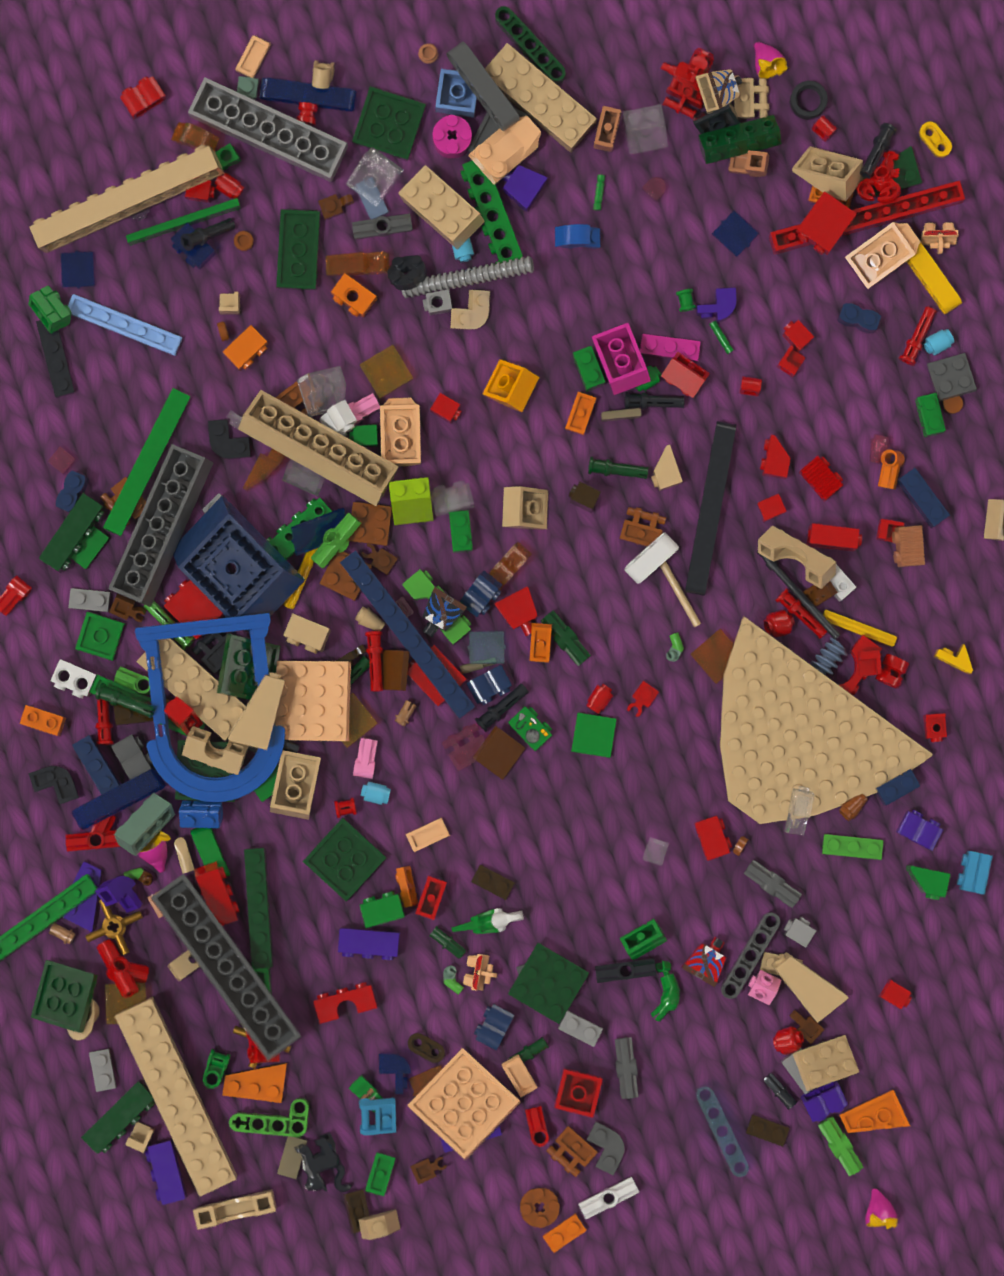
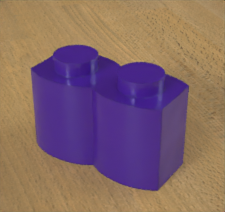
M912 810V812L906 811L896 833L933 851L943 832V829L939 828L941 824L932 819L929 822L922 819L923 814Z
M837 1081L813 1089L800 1097L812 1122L822 1121L830 1113L841 1112L848 1105Z

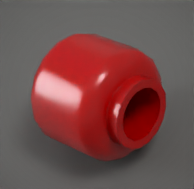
M785 610L769 613L766 616V620H764V629L773 638L790 634L792 626H794L793 616L789 615Z
M795 1027L778 1030L773 1038L775 1049L783 1055L799 1051L804 1042L802 1032L798 1031Z

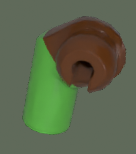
M141 867L124 872V876L132 880L138 879L144 886L152 884V874Z

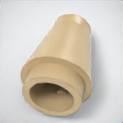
M363 606L355 617L359 625L374 631H381L385 625V622L369 607L365 608Z

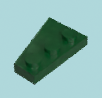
M910 146L899 154V159L894 161V169L899 168L900 171L898 178H893V180L900 185L901 190L922 184L913 149ZM873 185L872 188L875 191V196L873 197H877L881 192Z

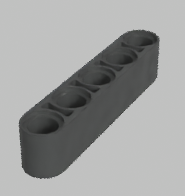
M462 41L446 53L451 64L502 131L507 130L520 120L516 110L465 42Z
M767 912L761 917L721 985L720 990L724 997L733 999L740 993L780 925V919L776 914ZM768 916H773L776 920L775 925L772 927H768L765 923ZM758 933L765 935L766 939L762 944H758L755 941ZM748 950L755 952V958L752 961H747L745 958V953ZM738 967L745 969V975L742 978L735 976V970ZM728 984H732L735 987V992L732 995L725 993V987Z

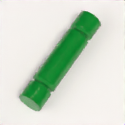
M598 175L597 177L598 182L596 184L595 203L593 206L595 211H601L605 175Z
M716 320L711 322L709 325L726 353L729 354L734 351L721 328L718 327L719 325Z

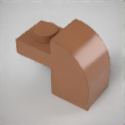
M748 150L747 154L730 158L728 171L730 173L747 174L751 177H764L767 174L769 154L767 152Z

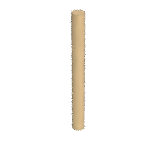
M665 561L660 567L695 628L701 622Z

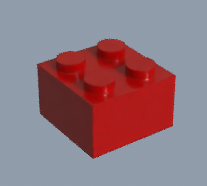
M563 1068L554 1108L593 1118L603 1078Z

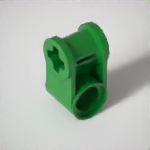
M213 1048L211 1049L203 1076V1082L206 1087L215 1088L220 1085L231 1054L225 1055L215 1052ZM211 1073L216 1074L218 1077V1081L214 1085L209 1084L207 1081V1077Z

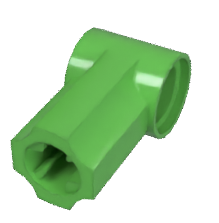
M120 666L115 675L114 682L143 695L150 694V686L145 691L140 689L142 681L147 680L149 682L148 677Z

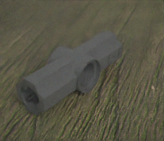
M410 214L390 217L380 216L376 219L352 222L354 240L376 236L385 237L390 234L413 231ZM381 222L388 225L384 231L377 229V225Z
M753 860L743 873L759 884L760 888L773 897L776 896L791 908L795 906L802 895L785 883L783 878L772 871H768L757 861Z
M632 1038L614 1039L617 1057L616 1070L620 1082L621 1099L638 1097L637 1066L633 1055Z

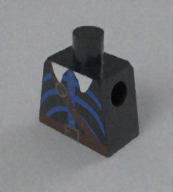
M434 587L422 615L424 619L429 621L423 632L431 637L435 635L438 628L446 632L465 612L467 607Z

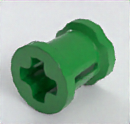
M693 289L676 292V296L679 297L680 312L697 309L693 302Z

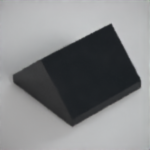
M731 102L721 109L710 112L705 110L695 115L693 123L700 134L741 123Z

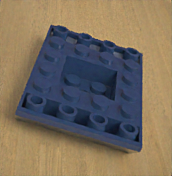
M223 495L182 537L174 552L178 568L227 618L269 613L271 617L305 581L297 570ZM229 563H233L236 566V573L229 571Z

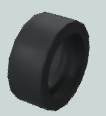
M808 80L795 86L790 96L791 110L801 119H815L823 113L827 106V92L816 81ZM812 89L818 93L820 105L817 109L809 112L799 107L797 98L801 91Z

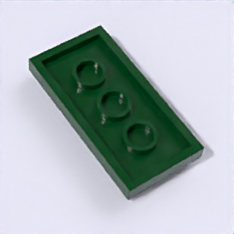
M281 209L276 288L316 290L320 211Z

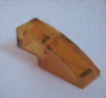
M359 252L326 256L327 276H343L344 273L348 276L387 274L390 267L389 254L386 252Z
M271 449L268 457L260 453L243 486V490L248 492L267 480L280 467L287 456L274 449Z
M518 541L489 572L493 578L502 584L499 589L500 591L532 555Z

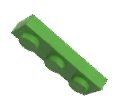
M828 834L823 836L822 854L882 860L883 840Z

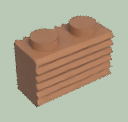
M603 106L593 148L608 152L613 151L622 113L620 109Z
M922 525L897 527L895 532H892V541L894 544L896 543L894 562L897 563L898 567L925 565Z

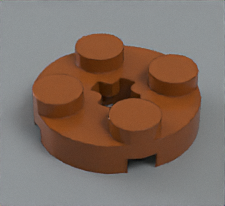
M537 1187L528 1190L523 1195L520 1202V1212L527 1224L533 1227L544 1228L551 1225L558 1217L559 1202L557 1196L551 1190ZM536 1203H544L543 1208L545 1210L543 1212H536L534 1205Z

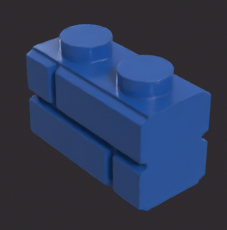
M182 801L179 809L180 828H220L223 820L222 802Z

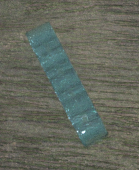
M699 1086L695 1092L696 1099L731 1172L737 1177H743L748 1172V1163L720 1104L709 1086ZM702 1090L710 1091V1097L707 1100L700 1099L699 1094ZM717 1108L719 1111L718 1116L710 1118L708 1116L709 1109ZM719 1126L727 1127V1133L724 1136L717 1135V1128ZM728 1144H734L736 1146V1150L733 1154H727L725 1152V1148ZM737 1162L744 1163L743 1171H734V1165Z

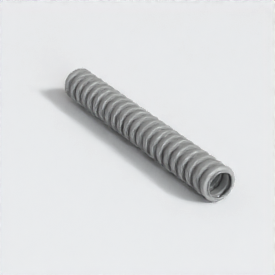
M527 256L526 258L521 257L520 260L515 258L514 261L510 259L509 262L491 263L490 266L485 264V267L480 265L479 268L475 266L473 269H461V272L456 270L455 273L451 271L449 274H438L436 277L432 275L431 278L426 276L423 282L420 280L416 284L417 287L411 290H402V294L407 299L409 296L426 295L427 292L432 293V291L437 292L444 289L450 290L451 287L452 289H455L456 286L461 288L462 285L466 287L468 284L485 283L486 280L491 282L492 279L496 281L498 278L515 277L516 274L521 276V273L526 275L527 272L533 273L534 265L532 258Z

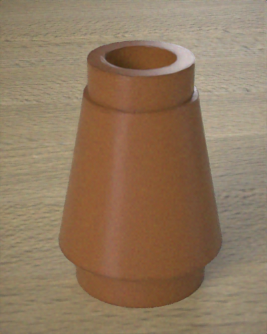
M863 794L857 795L843 803L839 812L846 820L851 821L857 817L868 799Z

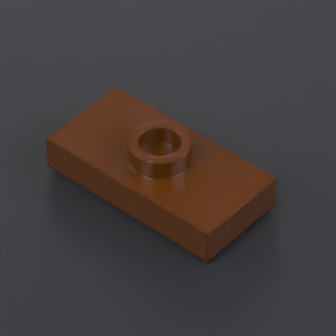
M831 581L822 589L813 585L803 591L816 607L838 593Z

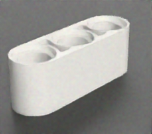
M664 532L624 568V571L639 584L671 557L679 546Z

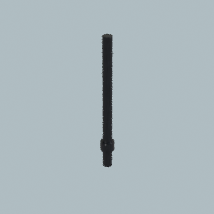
M759 554L766 562L768 569L776 573L836 640L841 634L779 566V562H773Z

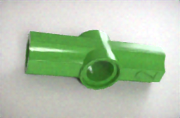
M347 513L335 529L331 528L326 531L323 536L324 542L311 556V559L320 567L325 568L337 552L341 553L347 549L349 538L362 523L352 514Z
M833 1116L821 1121L818 1124L819 1129L827 1139L829 1148L836 1159H839L848 1176L854 1175L864 1168L853 1151L852 1144L845 1133H842Z

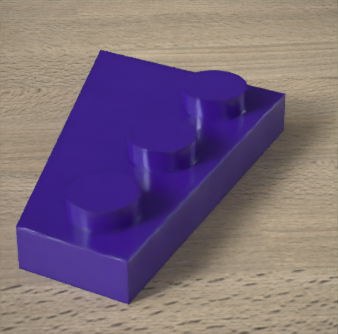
M84 861L73 883L89 874L96 886L99 887L102 870ZM97 893L67 913L63 918L93 932L97 909Z

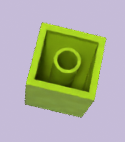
M428 477L389 482L394 525L433 521Z

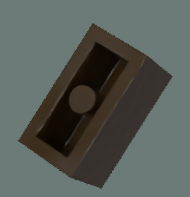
M579 482L578 486L573 485L568 497L571 498L570 503L591 513L601 492Z

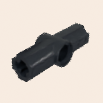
M654 958L598 965L595 966L597 983L656 976ZM624 965H628L631 968V973L628 976H623L620 973V969Z

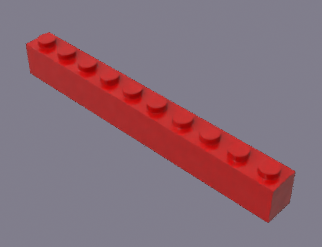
M959 180L904 195L889 203L879 202L853 209L852 211L856 213V216L842 236L961 204L965 200L961 182ZM800 224L770 232L769 240L774 255L812 245L809 242H802L797 237L798 234L795 232Z

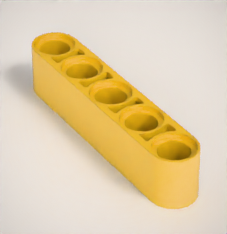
M920 242L916 255L906 262L940 310L947 314L962 304V301Z

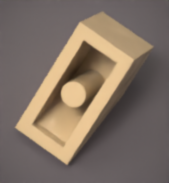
M670 445L665 447L653 472L654 476H651L654 487H658L659 491L682 484L683 482Z
M396 1209L358 1219L362 1239L372 1240L400 1230Z

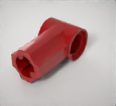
M18 575L6 586V591L0 596V612L5 616L14 609L19 601L24 600L32 590V587Z
M542 1106L526 1109L525 1114L531 1140L534 1145L542 1147L549 1140ZM537 1132L545 1134L544 1142L538 1143L534 1140Z

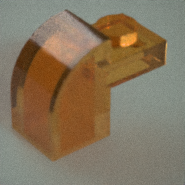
M178 122L171 140L175 143L189 146L194 150L203 145L206 147L210 146L215 150L219 137L191 123L186 122L184 124Z

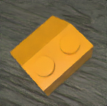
M499 359L483 395L511 409L523 412L539 377L524 367Z

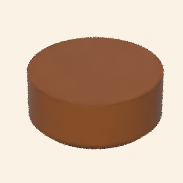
M240 231L235 235L234 245L239 251L245 252L252 248L254 240L249 232Z
M218 322L217 327L222 342L229 340L225 322Z
M957 396L944 400L942 404L943 409L949 414L958 413L963 407L962 398Z
M741 836L733 853L740 856L749 839Z

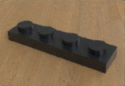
M40 320L36 321L55 397L58 398L75 393L59 330L51 334Z

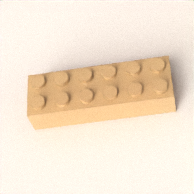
M508 43L485 68L504 96L518 109L528 114L531 120L569 152L575 149L596 124V117Z
M171 638L160 639L159 649L164 687L191 707L198 717L224 741H228L229 734L246 705L237 697L217 693L219 681ZM145 652L137 660V663L148 672ZM151 656V667L155 670L154 657Z

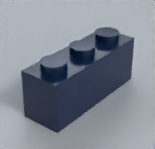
M913 468L897 480L899 486L931 529L950 516L916 468Z
M88 735L72 745L102 796H106L121 787L120 782L98 745H96L92 735Z

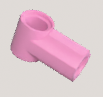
M373 393L355 403L351 402L348 404L357 419L354 425L361 422L364 417L380 409V405Z
M361 738L353 776L373 779L374 759L378 741Z

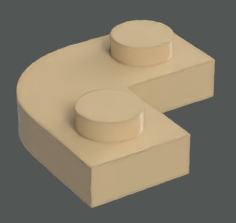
M469 290L468 309H451V328L477 329L484 325L489 315L490 291Z

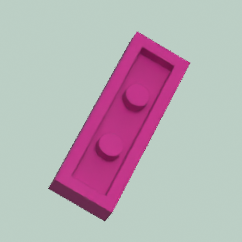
M642 334L640 353L642 355L673 358L679 352L691 361L698 362L701 341Z

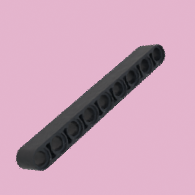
M721 421L716 423L686 582V593L705 596L736 424Z

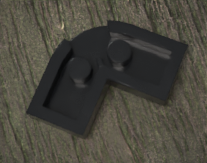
M227 419L208 421L210 445L218 456L224 459L251 457L249 437L230 439Z
M49 766L28 773L34 792L54 786L59 804L79 798L71 774L62 767Z

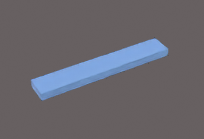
M75 294L72 295L68 305L73 316L173 356H176L183 339L178 335Z

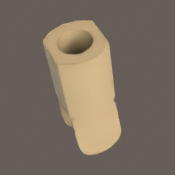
M177 838L174 845L182 873L194 871L185 839Z

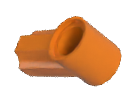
M886 450L881 455L882 468L878 486L896 490L900 467L904 464L905 457L900 451ZM894 454L895 461L891 463L890 458Z

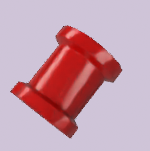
M354 797L347 801H334L337 818L347 814L357 815Z

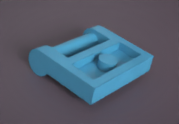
M362 1098L359 1101L362 1119L360 1133L362 1135L396 1133L395 1098L378 1100ZM369 1110H375V1125H370Z

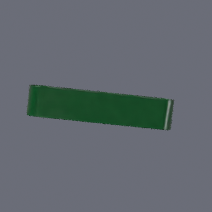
M499 7L495 13V22L536 68L556 85L563 83L565 68L509 7ZM506 13L509 19L502 21L499 19V15ZM518 27L523 32L520 35H514L512 30ZM533 42L536 46L534 49L529 50L525 47V44ZM546 56L549 61L546 64H541L538 58ZM558 70L562 73V76L554 78L551 73Z

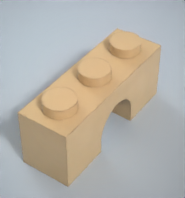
M192 726L182 755L191 760H197L208 766L217 767L228 773L238 775L249 746L229 741L225 749H217L210 743L211 732Z

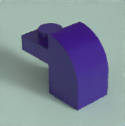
M736 288L716 289L715 304L697 305L696 316H701L702 319L713 318V315H716L717 323L728 319L736 306Z
M118 876L105 881L95 890L105 906L119 902L127 913L139 909L143 905L138 895L132 890L136 883L126 876Z

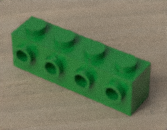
M313 498L306 505L307 509L301 513L299 511L291 518L293 521L288 526L286 524L282 525L276 531L278 534L273 539L271 537L266 539L286 560L336 517L321 498L317 500Z

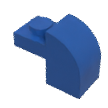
M584 224L555 227V247L568 249L576 247L600 248V228Z

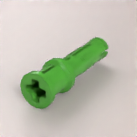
M154 600L151 607L144 606L161 625L176 623ZM191 636L174 638L182 646L183 650H186L195 641V638Z

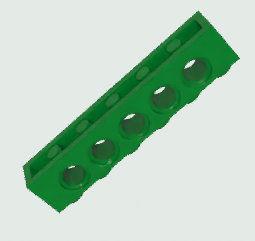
M473 160L462 164L463 170L460 173L463 181H468L470 186L467 189L471 200L475 199L477 207L474 208L481 214L484 220V225H481L485 237L489 236L491 243L488 245L492 255L496 254L498 261L495 264L497 262L503 263V261L509 262L510 259L514 261L515 258L520 260L523 255L496 185L487 178ZM475 177H482L484 182L481 185H475L473 179ZM489 195L491 201L489 203H482L480 197ZM490 213H495L498 219L491 222L487 219V216ZM502 231L505 237L502 240H497L494 237L495 232ZM504 249H509L512 255L509 258H504L501 252Z

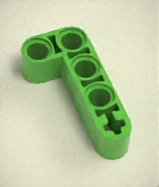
M296 1098L291 1104L290 1116L237 1112L230 1118L229 1126L237 1132L300 1137L304 1135L308 1127L309 1103L305 1098ZM295 1103H304L305 1111L297 1112L295 1110ZM240 1117L241 1121H247L248 1117L251 1118L249 1128H247L248 1124L242 1123L238 1127L234 1120ZM254 1119H262L264 1122L263 1128L258 1129L254 1127ZM276 1120L282 1121L284 1128L279 1131L274 1129L273 1122ZM301 1122L304 1127L303 1131H294L293 1124Z

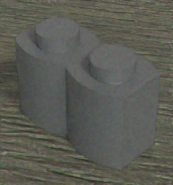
M132 734L111 746L131 781L153 769L151 766L153 763L149 754H144L142 750L144 745L139 736L135 738Z

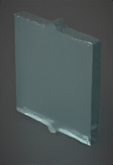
M504 631L469 632L468 650H470V664H504V650L506 649L504 645Z

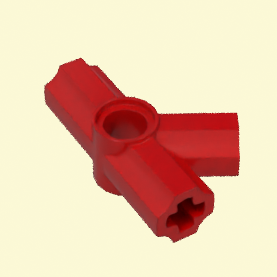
M101 810L91 832L66 834L67 852L121 847L114 836L117 830H111L117 817ZM94 835H99L102 839L98 846L91 844V838Z
M105 940L97 946V950L107 967V977L115 982L122 997L125 999L132 997L139 991L135 982L145 983L147 981L149 967L128 962L126 958L120 955L113 940Z

